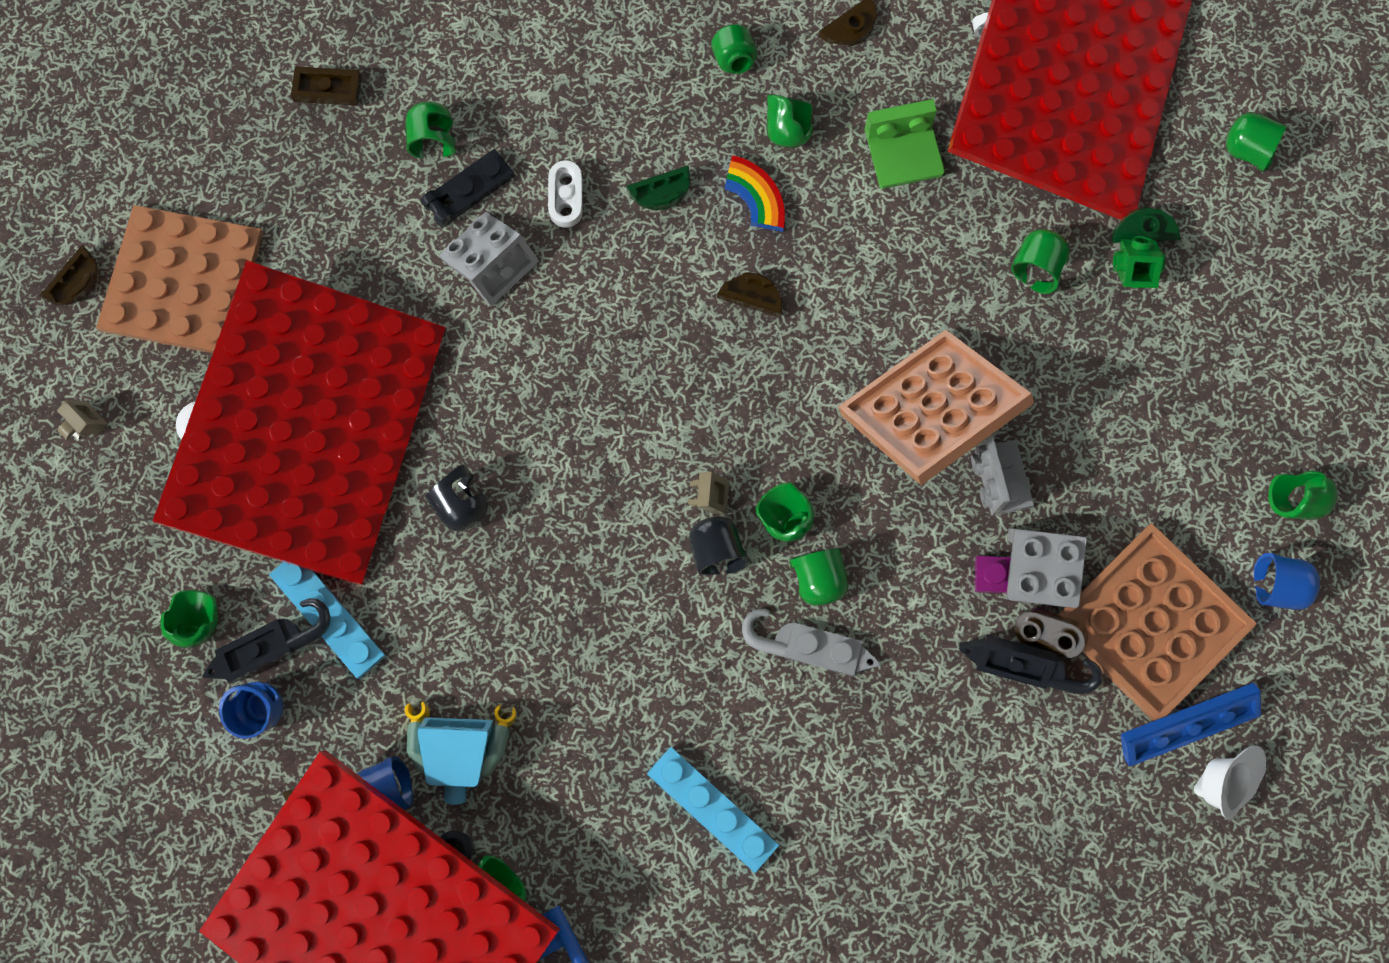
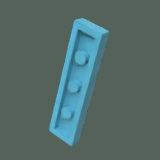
M283 562L269 574L312 626L317 623L319 613L314 607H301L300 602L308 598L324 602L329 609L331 619L329 628L321 637L357 679H361L386 657L383 651L314 571Z
M672 747L665 752L647 773L652 780L754 873L757 872L779 846Z

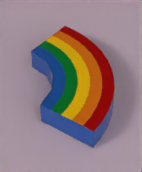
M732 155L725 189L738 194L746 202L751 213V226L783 232L785 209L782 196L775 182L756 164Z

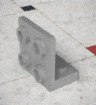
M487 212L476 218L470 227L457 239L451 241L447 248L439 255L444 263L468 279L482 299L490 306H493L539 262L521 234Z
M991 434L978 444L974 451L975 454L971 455L973 471L975 475L981 474L984 486L980 488V498L983 507L990 509L991 516L1032 508L1034 503L1017 440L995 444L993 434Z
M1009 528L1008 542L1012 543L1007 599L1077 608L1080 601L1087 537Z

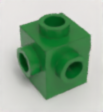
M1136 236L1133 239H1121L1120 250L1114 252L1113 271L1117 272L1123 287L1158 288L1160 274L1165 269V254L1161 252L1157 242L1149 237Z

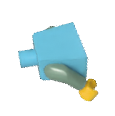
M423 701L421 702L422 711L420 714L413 716V705L408 703L404 709L406 716L411 720V723L407 726V754L417 770L425 775L428 785L444 786L445 803L452 805L465 803L466 787L478 786L482 777L491 775L503 758L510 730L507 727L511 726L516 720L515 708L513 707L510 718L502 719L499 717L502 706L501 704L498 705L494 713L497 725L493 726V720L429 718V707Z

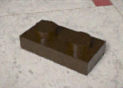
M295 66L291 98L293 102L358 106L362 75L359 70Z

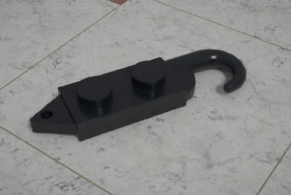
M308 598L300 602L301 607L311 606L317 609L319 619L315 625L301 632L293 621L284 618L276 619L215 650L216 656L202 677L225 679L227 683H235L295 653V650L319 639L326 633L331 619L328 607L318 599Z
M988 634L985 639L961 642L959 644V650L977 665L976 670L1046 689L1048 686L1073 694H1087L1096 690L1103 680L1100 666L1088 659L1083 660V665L1090 668L1093 676L1087 681H1080L1065 677V663L1054 652Z

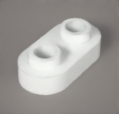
M560 161L554 164L548 176L549 214L551 220L557 226L563 228L576 225L581 220L583 214L582 174L580 168L571 161ZM564 177L572 179L568 185H563L560 181ZM563 208H570L572 210L571 214L567 216L561 215L560 211Z

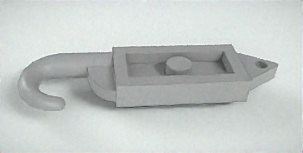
M760 608L753 610L745 617L742 624L744 640L749 646L762 652L852 677L857 672L880 666V663L862 646L863 641L797 623L784 625L777 633L775 640L758 636L753 630L754 621L761 616H769L771 612L768 609ZM867 660H872L873 665H868Z

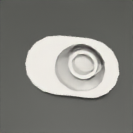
M1249 746L1235 758L1211 760L1194 786V792L1198 796L1203 797L1209 805L1220 809L1225 819H1233L1238 811L1255 795L1265 774L1266 756L1264 750L1259 746Z

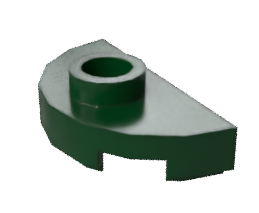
M689 165L626 185V190L632 200L643 208L655 211L669 209L680 203L688 193L691 182Z
M1150 207L1131 210L1128 215L1122 218L1118 226H1115L1112 235L1113 243H1121V239H1133L1136 236L1149 237L1155 241L1181 240L1179 227L1173 217L1161 209Z

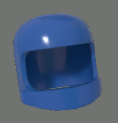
M1264 553L1254 565V581L1265 579L1267 569L1273 560L1276 568L1275 584L1271 594L1267 593L1265 589L1255 586L1256 598L1261 605L1303 610L1315 602L1320 591V576L1313 564L1302 559L1283 557L1274 553Z
M260 681L232 687L224 693L219 702L221 723L230 734L243 739L256 737L277 725L282 717L284 708L282 697L278 690L269 683ZM237 691L235 696L229 700L231 694Z
M391 756L383 762L357 773L402 809L411 808L413 804L411 777L407 766L400 758ZM393 770H394V772H395V774H396V776H397V778H398V781H399V783H400V786H401V789H402V792H403V796L401 795V793H400V791H399V788H398V786H397V783H396V780H395V777H394Z

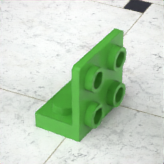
M934 99L868 112L865 134L881 189L939 178L944 175V168L932 127L937 111Z

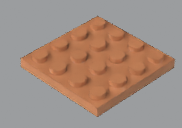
M133 205L96 329L100 332L213 353L245 262L248 260L255 263L263 231L260 228Z
M944 330L839 405L838 408L841 415L922 486L1033 405L1034 400L1032 393L949 331Z
M1152 523L1081 591L1077 608L1065 607L1058 614L1078 621L1085 627L1088 633V643L1082 652L1091 661L1100 666L1102 672L1152 721L1167 716L1257 624Z

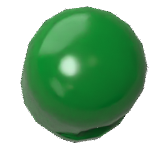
M427 101L415 104L408 110L405 120L406 150L410 155L419 159L424 158L422 139H432L443 143V157H451L456 153V141L453 136L448 134L453 125V118L445 106L440 103ZM429 126H438L443 129V132L430 130Z
M1244 113L1234 121L1227 134V152L1236 159L1253 164L1257 167V170L1265 173L1273 161L1276 148L1287 125L1259 113Z
M1048 229L1034 230L1024 238L1012 263L1011 270L1015 278L1026 284L1028 277L1026 274L1028 264H1033L1046 270L1053 276L1054 281H1036L1030 288L1040 294H1050L1057 289L1060 283L1061 272L1068 261L1070 247L1066 239L1055 231Z
M841 549L823 550L789 559L791 569H795L799 581L798 592L802 600L807 604L824 606L835 603L846 595L849 582Z

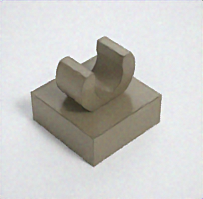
M65 400L57 410L65 419L59 426L58 432L66 440H69L72 435L78 440L84 434H99L108 425L87 401Z
M713 472L700 473L699 480L690 482V487L698 489L697 499H689L688 504L712 514H727L729 480Z

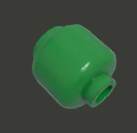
M727 25L716 32L712 38V51L719 68L726 73L742 74L747 72L757 59L758 50L750 31L743 25Z

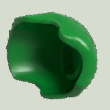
M780 483L773 489H770L769 492L761 497L756 506V514L762 525L772 537L783 542H793L802 539L809 532L814 522L812 503L792 483Z
M183 590L174 594L169 608L161 614L160 625L163 637L172 645L181 648H194L207 642L214 634L218 623L216 598L207 592L198 590Z

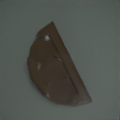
M862 0L819 31V37L829 44L835 43L854 46L865 41L872 33L877 18L874 1Z
M82 244L39 296L54 305H70L81 301L92 291L97 282L98 266L95 257Z
M742 273L741 276L724 282L717 293L718 299L781 318L783 301L772 280L761 274Z

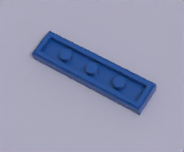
M1254 683L1121 733L1125 761L1130 767L1260 717V690Z

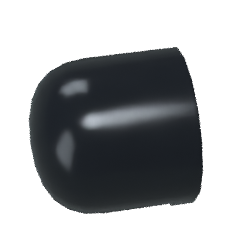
M464 464L452 470L430 489L425 497L445 527L456 532L465 531L478 524L488 510V502L483 493L474 496L470 493L468 483L472 480L473 475ZM460 478L461 480L458 484L469 497L465 500L459 499L452 488V484Z
M714 516L701 520L693 526L689 533V544L699 575L710 576L720 574L717 567L713 564L732 558L737 559L727 563L726 574L742 571L748 566L747 552L742 547L737 527L731 519Z

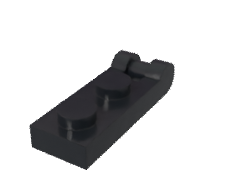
M494 148L436 190L428 191L422 196L420 202L427 211L431 210L435 215L434 220L443 228L515 177V174ZM449 197L454 204L445 207L442 202Z

